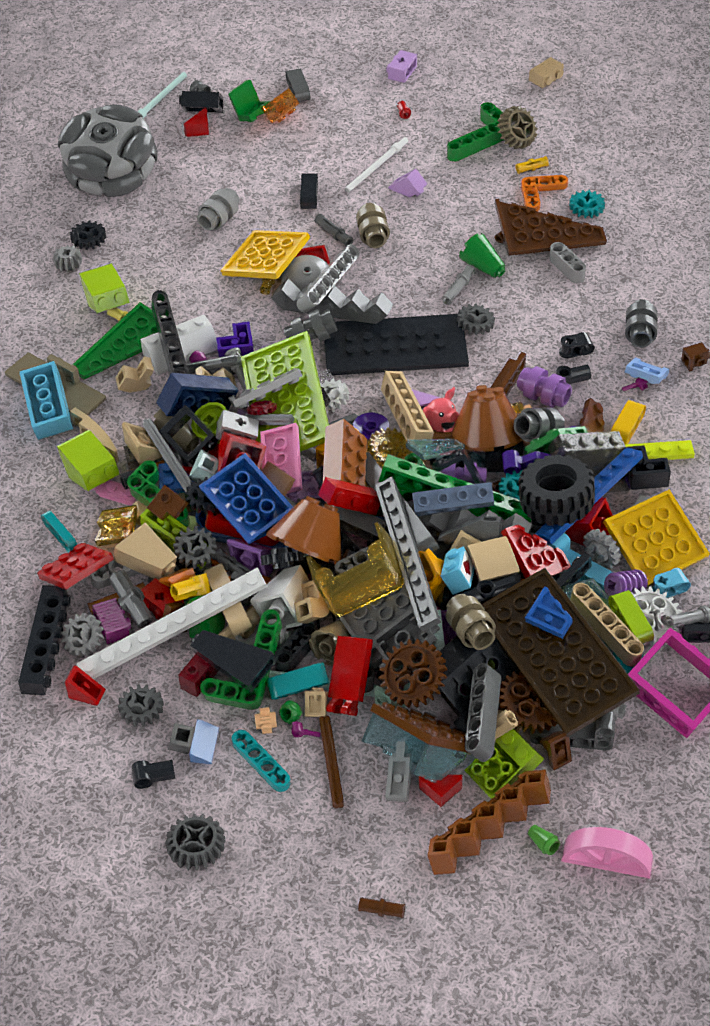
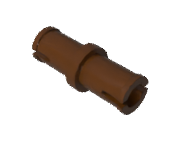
M360 897L358 905L359 912L378 914V917L387 915L404 918L406 904L387 902L383 898L375 900Z

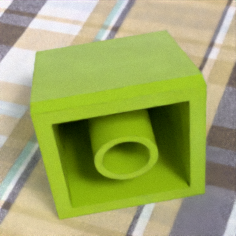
M112 263L79 273L88 306L96 313L130 303L126 287Z
M90 430L57 446L68 477L86 491H90L120 474L114 457Z

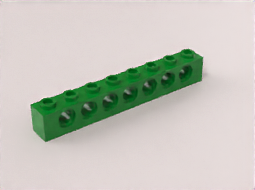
M389 454L378 482H383L392 477L398 489L410 493L473 485L472 483ZM493 491L494 506L468 509L478 517L490 510L503 520L508 519L515 513L522 516L528 522L532 520L523 512L520 500Z

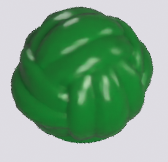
M288 700L281 705L279 715L284 722L292 724L300 719L302 711L298 703Z

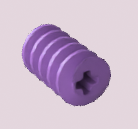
M638 569L613 572L608 574L604 580V590L607 596L627 590L633 592L634 588L640 590L642 586L646 590L648 585L646 575Z

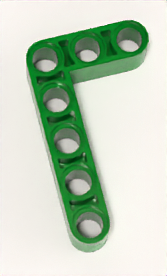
M490 102L482 103L480 106V120L486 126L448 142L447 159L456 162L504 141V139H500L502 135L498 133L500 128L497 127L499 124L497 120L503 112Z
M267 610L262 614L254 642L255 647L271 651L274 655L282 629V622L277 611ZM276 619L274 624H267L269 620ZM265 638H271L269 643H262ZM270 670L252 693L237 683L214 678L205 679L200 689L205 699L209 702L255 710L262 704L267 685L266 679L269 678ZM209 688H216L213 693H207ZM229 692H236L233 697H227ZM250 695L256 696L253 701H246Z

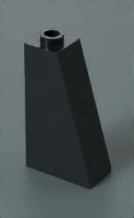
M202 630L200 634H196L190 645L192 651L197 656L250 693L254 691L277 661L274 653L205 630Z

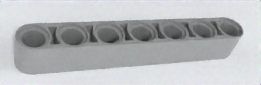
M350 244L339 252L296 302L301 312L307 313L317 306L360 255L356 246Z

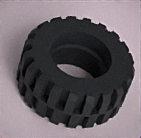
M549 455L543 459H536L533 464L530 463L526 466V469L522 471L519 478L520 505L523 512L532 520L536 519L537 523H546L548 526H553V524L564 526L566 523H575L577 519L581 520L585 517V514L587 515L592 510L595 503L593 472L581 460L573 459L568 455L566 457L561 455L550 457ZM553 489H564L562 491H549Z

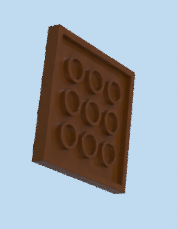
M383 702L382 705L373 703L371 707V712L429 745L469 753L465 749V732L457 728H449L451 724L443 720H435L436 716L431 713L424 712L423 714L412 708L409 711L407 708L399 705L395 708V706Z

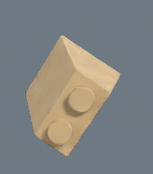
M146 523L142 524L115 546L114 561L141 574L160 580V578L175 572L177 556Z

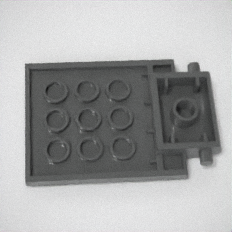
M387 548L325 596L352 637L373 640L370 664L374 669L378 666L379 668L386 666L382 662V660L389 659L386 653L393 654V646L399 649L401 641L407 645L408 639L412 640L413 643H415L416 639H419L422 643L426 640L430 646L437 640L435 633L440 630L438 625L425 632L419 629L398 559L390 548Z

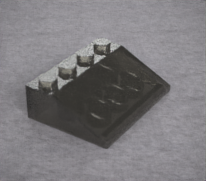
M613 431L560 434L547 448L551 457L555 455L566 457L568 455L573 459L581 460L596 477L626 446L620 432ZM629 472L606 493L629 491Z

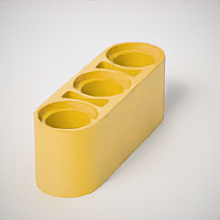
M628 400L610 431L609 439L621 444H628L645 415L646 405Z

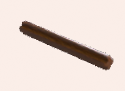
M328 715L325 717L321 716L319 723L332 805L335 809L343 808L344 799L331 719Z

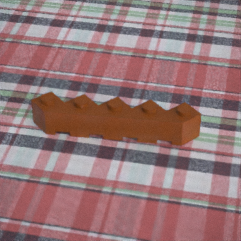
M546 769L524 771L518 776L519 780L512 785L506 784L495 792V797L490 801L484 800L471 810L472 814L465 819L459 818L447 827L448 831L443 835H436L430 839L427 856L433 874L456 873L458 857L480 855L481 840L503 838L506 822L527 821L528 806L550 804L551 787Z

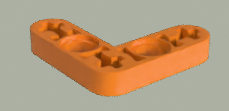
M564 175L525 177L521 182L525 206L535 208L536 211L540 210L538 191L563 190L568 187V178Z

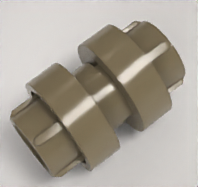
M376 203L364 204L356 214L361 241L371 248L382 247L390 236L385 211Z
M459 594L451 598L446 606V620L456 632L461 642L466 647L475 648L476 650L489 647L495 639L496 625L478 599L473 596H466L465 594Z

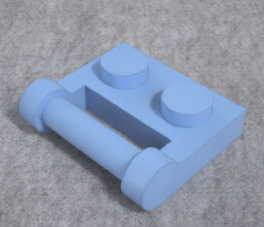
M635 357L626 366L625 373L630 374L634 378L645 379L651 384H659L663 379H666L669 369L642 362L641 359Z

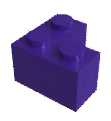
M250 321L232 323L233 336L216 337L218 358L225 357V353L232 348H239L241 356L254 352Z

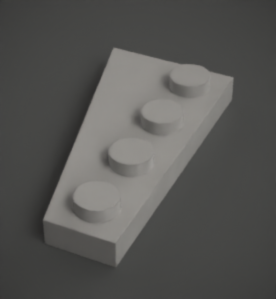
M295 368L274 377L272 382L269 380L257 386L258 389H247L242 391L240 397L235 399L233 395L228 399L232 406L241 409L248 406L249 401L253 399L257 401L266 397L265 393L272 391L274 393L283 388L282 385L286 383L291 385L298 382L299 377L303 375L299 368Z

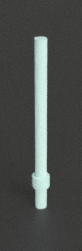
M182 72L143 109L137 111L142 115L143 119L156 104L187 77V74Z

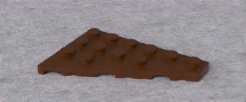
M495 199L494 204L508 256L550 251L551 244L555 242H561L569 249L600 246L607 243L603 227L590 225L586 222H583V224L574 222L568 217L557 216L549 212L545 214L536 211L535 208L524 205L520 206L513 202L508 204L501 202L500 199Z

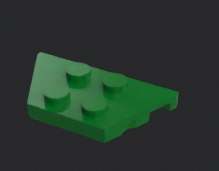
M585 426L549 430L544 437L532 440L530 445L525 447L524 455L535 451L552 454L565 445L588 434Z

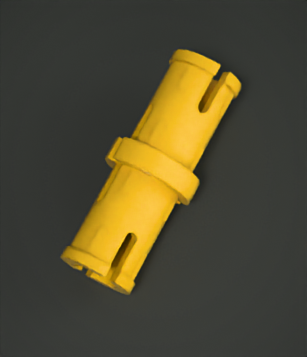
M547 156L537 159L531 158L526 162L517 163L515 169L518 174L530 170L536 171L537 168L548 166L549 161Z

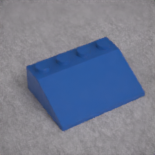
M246 453L199 485L202 492L248 544L265 537L267 532L293 508Z

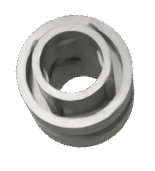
M230 188L216 190L198 209L197 221L203 229L210 231L220 229L228 219L238 212V204L240 202L238 194Z

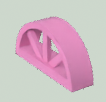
M588 827L576 830L568 835L564 843L561 862L650 879L653 854L647 844L627 832L606 827Z

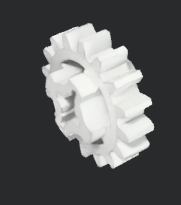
M326 379L325 383H320L326 413L329 410L335 412L336 408L342 409L340 405L347 404L346 400L349 399L348 394L350 393L345 382L342 383L340 379L336 382L334 379L328 382Z

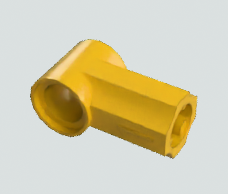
M207 573L171 584L170 589L171 596L175 601L212 592Z

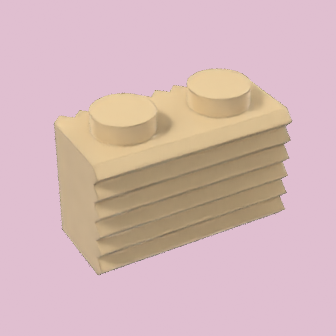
M550 57L529 70V81L544 88L563 76L564 65Z

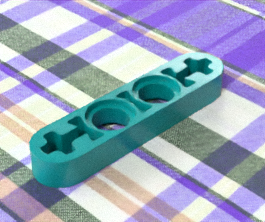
M238 730L233 733L232 745L234 749L275 791L284 792L288 790L291 785L290 776L284 768L249 732ZM238 739H245V744L242 741L238 742ZM251 751H258L260 755L252 758L249 756V753ZM266 764H270L273 766V769L270 771H264L262 770V767ZM277 773V777H278L281 781L284 780L285 783H283V784H282L281 782H278V783H277V778H276L275 774Z

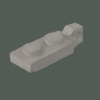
M397 741L396 753H392L391 757H389L385 797L387 801L408 802L412 754L408 753V744L406 742Z

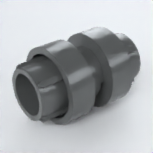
M636 300L626 310L625 336L632 345L638 348L647 347L657 337L658 311L648 300Z
M319 309L308 313L309 319L303 321L300 316L291 320V325L284 328L286 338L307 331L312 346V340L318 338L320 342L331 338V333L337 331L335 320L328 309L322 312Z
M551 407L526 408L514 420L516 434L526 442L544 437L549 430L565 428L563 416Z

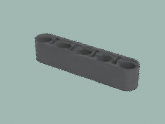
M480 663L473 671L465 739L466 751L481 762L488 761L494 752L501 675L486 663Z

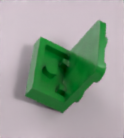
M251 80L244 81L228 93L239 121L253 122L257 120L259 115L265 114L267 109L272 107L270 100H259Z

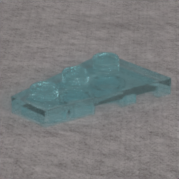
M457 439L406 441V448L422 460L447 456L457 449L462 451L465 448V445Z

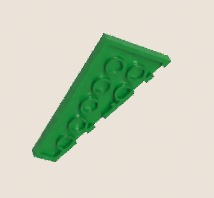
M139 302L72 364L78 368L79 377L85 380L141 353V339L158 333L153 311Z

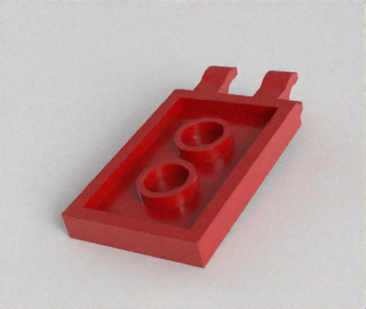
M338 636L328 697L332 699L326 706V712L357 716L358 702H363L373 645L372 639Z

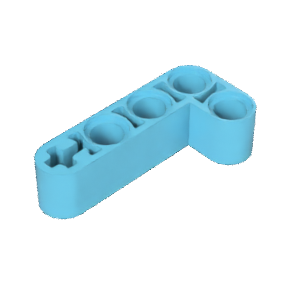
M565 533L552 545L547 544L554 549L556 547L561 549L570 565H572L576 557L581 556L570 549V538ZM591 560L592 567L577 582L585 583L594 592L607 597L604 590V580L608 574L613 572Z

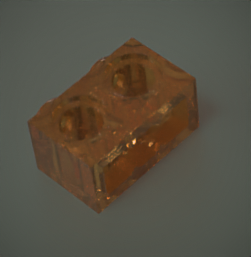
M288 88L261 109L271 123L275 121L281 122L286 118L285 114L288 113L290 115L296 111L295 107L300 103Z

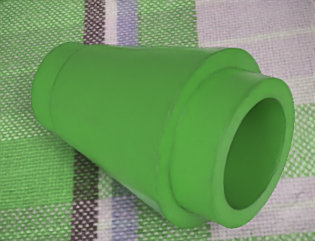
M537 825L531 826L528 830V836H530L543 854L553 855L559 849L560 841L556 835Z

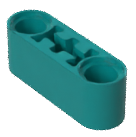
M324 663L313 664L266 679L272 700L291 696L329 683Z

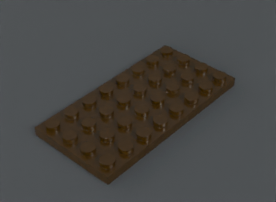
M546 568L539 570L481 604L495 622V637L502 649L567 737L640 694V689ZM544 586L550 590V594L554 599L559 601L563 610L567 611L572 617L573 623L563 639L525 622L527 613Z

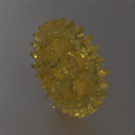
M387 427L386 431L382 428L380 431L376 430L371 435L367 444V451L370 452L380 467L384 466L388 454L404 460L408 454L415 453L424 464L427 460L425 458L427 453L411 450L402 431L397 432L396 428L393 431L389 427Z

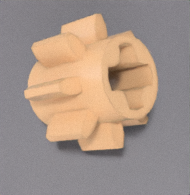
M269 707L259 708L260 713L254 714L256 730L262 729V734L272 733V728L277 727L276 713L270 712Z

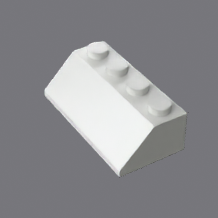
M205 315L176 325L186 364L190 363L189 357L196 350L203 352L205 356L218 352L216 334L212 324ZM155 333L142 338L143 355L151 358L156 374L160 375L167 372L168 367L159 334Z

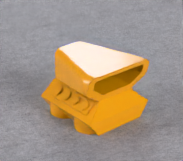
M428 548L425 552L419 551L418 553L435 601L446 587L445 582L441 578L444 560L437 558Z

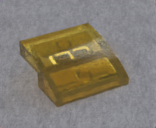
M136 505L102 510L97 521L100 529L94 540L97 547L120 543L135 531L137 521Z

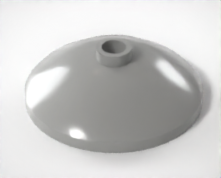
M312 255L295 257L282 273V283L289 278L301 290L310 282L313 283L328 264L323 259Z

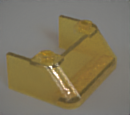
M378 522L374 523L379 540L373 542L368 547L367 555L369 560L335 577L328 568H321L310 555L306 557L313 582L329 610L335 616H344L399 589L404 583L391 537Z

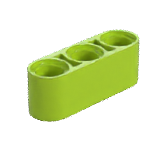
M629 590L608 597L609 607L612 612L642 644L654 640L653 629Z

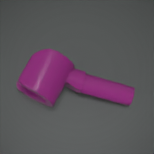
M638 377L633 384L622 387V390L626 391L636 387L645 390L648 388L646 384L648 381Z
M296 721L292 723V735L296 738L303 735L320 737L321 732L303 729L302 722Z

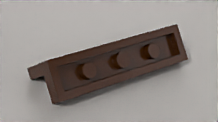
M521 352L516 360L509 358L490 388L502 387L507 397L516 384L521 371L526 368V353Z

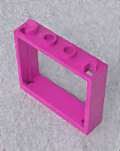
M670 627L628 675L640 689V694L637 697L680 734L688 738L710 712V702L693 721L638 674L659 649L667 643L710 679V659L698 651L694 645L687 642L680 633Z

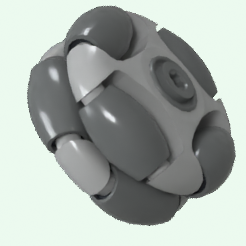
M105 105L104 107L94 108L74 116L65 124L58 139L65 177L76 189L93 195L102 196V194H105L106 197H118L133 192L143 184L142 180L145 181L148 178L158 158L157 147L147 122L139 112L124 105Z

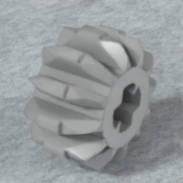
M61 246V249H56V252L53 254L56 269H60L61 272L64 270L67 273L69 270L74 271L75 268H80V264H82L81 252L75 246Z

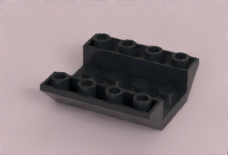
M455 636L440 650L442 653L440 657L446 660L442 665H445L448 670L442 672L447 676V679H441L445 687H438L437 689L458 716V719L453 722L459 730L464 731L465 735L472 677L476 666L480 663L488 664L489 659L493 660L495 663L494 670L501 675V683L502 681L504 682L506 676L510 677L512 672H515L517 675L519 673L496 637L489 647L476 650L475 648L466 647L459 637ZM430 674L424 676L423 682L429 679ZM461 684L465 685L467 688L466 695H463L460 692Z

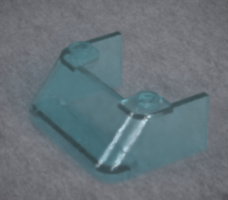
M375 713L372 714L362 738L363 743L381 747L383 749L382 752L388 756L396 753L397 741L406 742L408 744V753L412 754V763L417 765L414 774L436 783V780H442L468 755L466 752L429 745Z

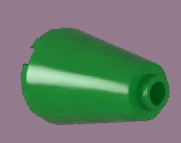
M478 233L473 235L464 244L465 250H461L459 253V258L463 262L472 265L493 278L501 277L505 273L504 262L483 233L481 235Z

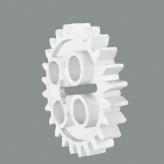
M642 586L640 590L634 588L631 593L653 629L654 640L650 641V645L653 647L669 629L666 624V617L680 614L683 611L676 609L679 604H673V597L667 598V592L660 594L659 589L653 592L652 587H649L646 591ZM683 626L673 628V630L681 633Z

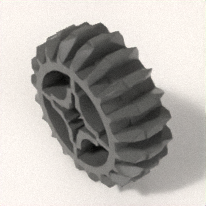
M195 813L190 818L185 815L183 821L177 819L176 825H171V831L167 832L166 835L167 840L165 844L168 848V855L171 856L173 863H178L180 868L186 865L188 871L192 866H195V869L198 871L200 865L207 869L208 862L214 865L215 858L220 859L221 852L225 849L226 839L223 828L220 827L218 821H213L211 816L205 819L203 813L200 817H197ZM185 836L186 839L182 841L183 844L178 846L180 839ZM210 837H213L211 844L208 847H206L208 839Z

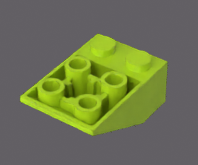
M513 728L496 739L493 755L488 761L481 762L475 758L464 771L492 799L495 797V792L506 784L512 785L519 780L518 776L524 771H534L544 758Z

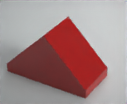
M204 108L184 123L185 136L209 135L207 109Z
M76 665L72 667L65 680L69 699L94 706L99 704L106 690Z
M463 774L419 775V789L442 807L462 789Z

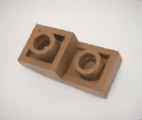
M267 461L262 469L263 474L282 495L285 496L291 490L295 479L269 461Z

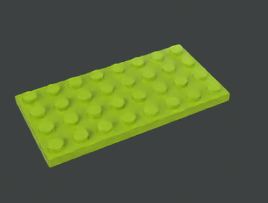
M302 332L241 356L246 389H258L257 386L265 381L270 380L272 382L276 376L295 368L300 369L303 376L299 377L298 382L291 385L286 383L282 385L283 388L274 393L272 391L265 393L266 397L257 401L269 400L276 403L277 410L271 414L293 415L295 418L294 423L299 427L300 452L325 443V428L329 426L308 332ZM256 399L249 401V406L250 404L257 402ZM258 425L256 441L261 442L260 432L285 425Z

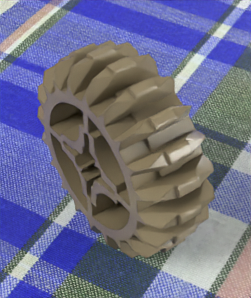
M512 106L501 113L500 118L497 120L499 122L497 127L500 128L498 133L502 135L500 139L505 140L504 144L509 143V147L514 149H523L534 142L537 136L535 131L538 128L535 127L537 122L533 120L535 116L530 115L531 111L526 112V108L521 106Z

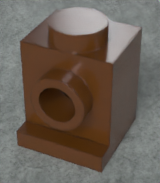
M703 342L683 348L681 361L689 372L693 371L694 367L707 364V360L710 359V350L705 347Z

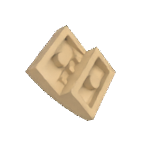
M506 536L467 545L479 582L519 573L520 570L515 555Z

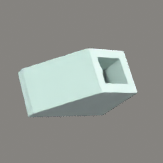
M201 449L189 478L196 483L198 478L201 481L205 477L211 478L218 468V459Z

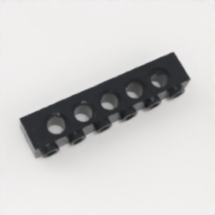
M42 585L18 681L21 694L46 695L47 688L51 687L52 678L50 674L51 671L55 670L56 662L54 658L55 655L59 654L58 641L59 638L63 637L61 634L63 632L62 624L67 620L66 607H69L71 603V596L68 595L67 590L58 586Z

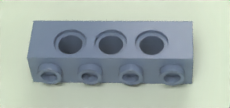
M491 482L412 493L414 510L417 516L494 506Z

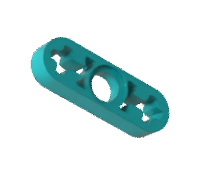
M49 510L43 513L41 519L48 530L68 553L74 550V547L78 544L72 534L52 511Z

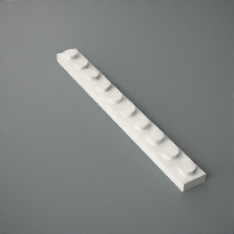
M257 567L78 662L77 665L91 678L95 679L268 586Z

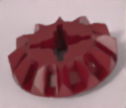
M269 400L257 401L247 407L248 414L254 416L271 414L277 410V404Z

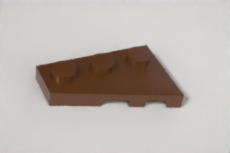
M589 398L584 403L583 418L579 422L581 427L585 426L588 434L584 435L583 438L594 446H606L603 407L600 403Z

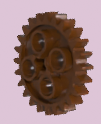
M408 639L407 645L402 641L400 642L399 649L393 646V654L386 653L389 659L382 660L386 666L379 669L384 673V675L379 676V679L385 681L381 684V687L386 689L384 693L390 696L393 702L397 701V704L400 706L405 703V706L408 708L413 703L418 708L420 701L424 705H427V698L433 701V693L440 695L437 688L445 687L441 679H447V676L442 672L448 670V668L442 665L446 660L440 657L442 653L436 650L433 644L429 646L426 640L422 643L419 639H416L415 643H413L412 640ZM423 656L421 662L416 663L417 658ZM404 664L403 669L397 672V668ZM430 674L429 679L423 682L424 676ZM410 683L409 689L404 691L405 685Z
M512 672L510 677L506 676L504 682L502 681L500 685V705L498 710H511L515 714L518 721L515 729L522 726L524 733L528 728L532 734H534L536 729L541 734L544 728L550 731L552 726L555 727L557 722L548 710L542 708L546 707L519 672L517 675L515 672Z

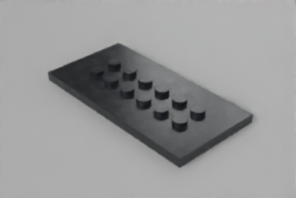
M458 314L384 318L377 324L359 321L335 322L337 331L331 333V338L324 341L327 376L469 367L465 333L462 330L463 326H458Z

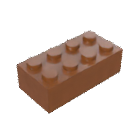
M345 419L325 428L323 481L327 477L365 486L367 438Z

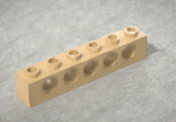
M385 371L381 391L410 449L417 452L429 451L434 431L403 372Z

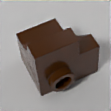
M164 485L147 506V509L162 521L169 515L177 519L188 503L172 489Z

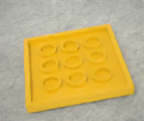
M253 230L220 271L223 276L278 279L310 239L309 233Z
M670 489L613 515L603 522L613 540L617 542L616 545L620 548L630 568L644 572L648 580L647 587L654 584V577L657 574L674 568L683 570L708 558L710 555Z

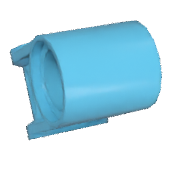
M674 568L657 574L654 577L652 590L655 592L659 589L660 594L667 592L666 597L668 598L686 592L691 587V583L680 568Z

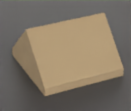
M127 422L122 423L125 443L140 465L144 461H154L162 457L143 427Z

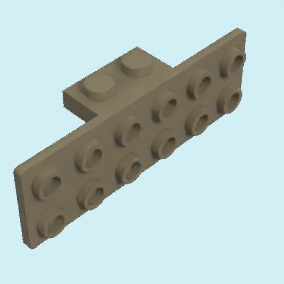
M28 352L5 371L7 377L22 385L20 371L54 361L61 376L69 412L76 407L86 415H89L106 400V395L80 381L79 371L76 366L65 362L62 358L56 357L53 354H50L47 357V362Z

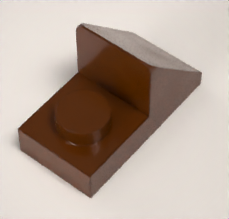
M556 731L539 740L548 752L549 765L554 771L572 762L569 737L563 731Z

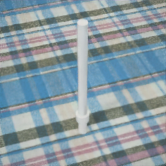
M404 137L398 143H394L390 150L347 185L344 190L348 193L352 191L391 156L400 152L402 147L408 143V139Z

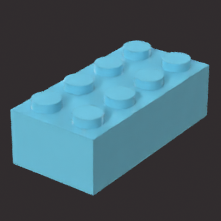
M52 361L20 371L31 426L38 440L72 430L73 426L65 392L55 362Z

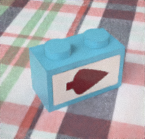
M464 546L458 549H451L446 553L441 572V578L453 595L471 588L475 566L472 565L470 556Z

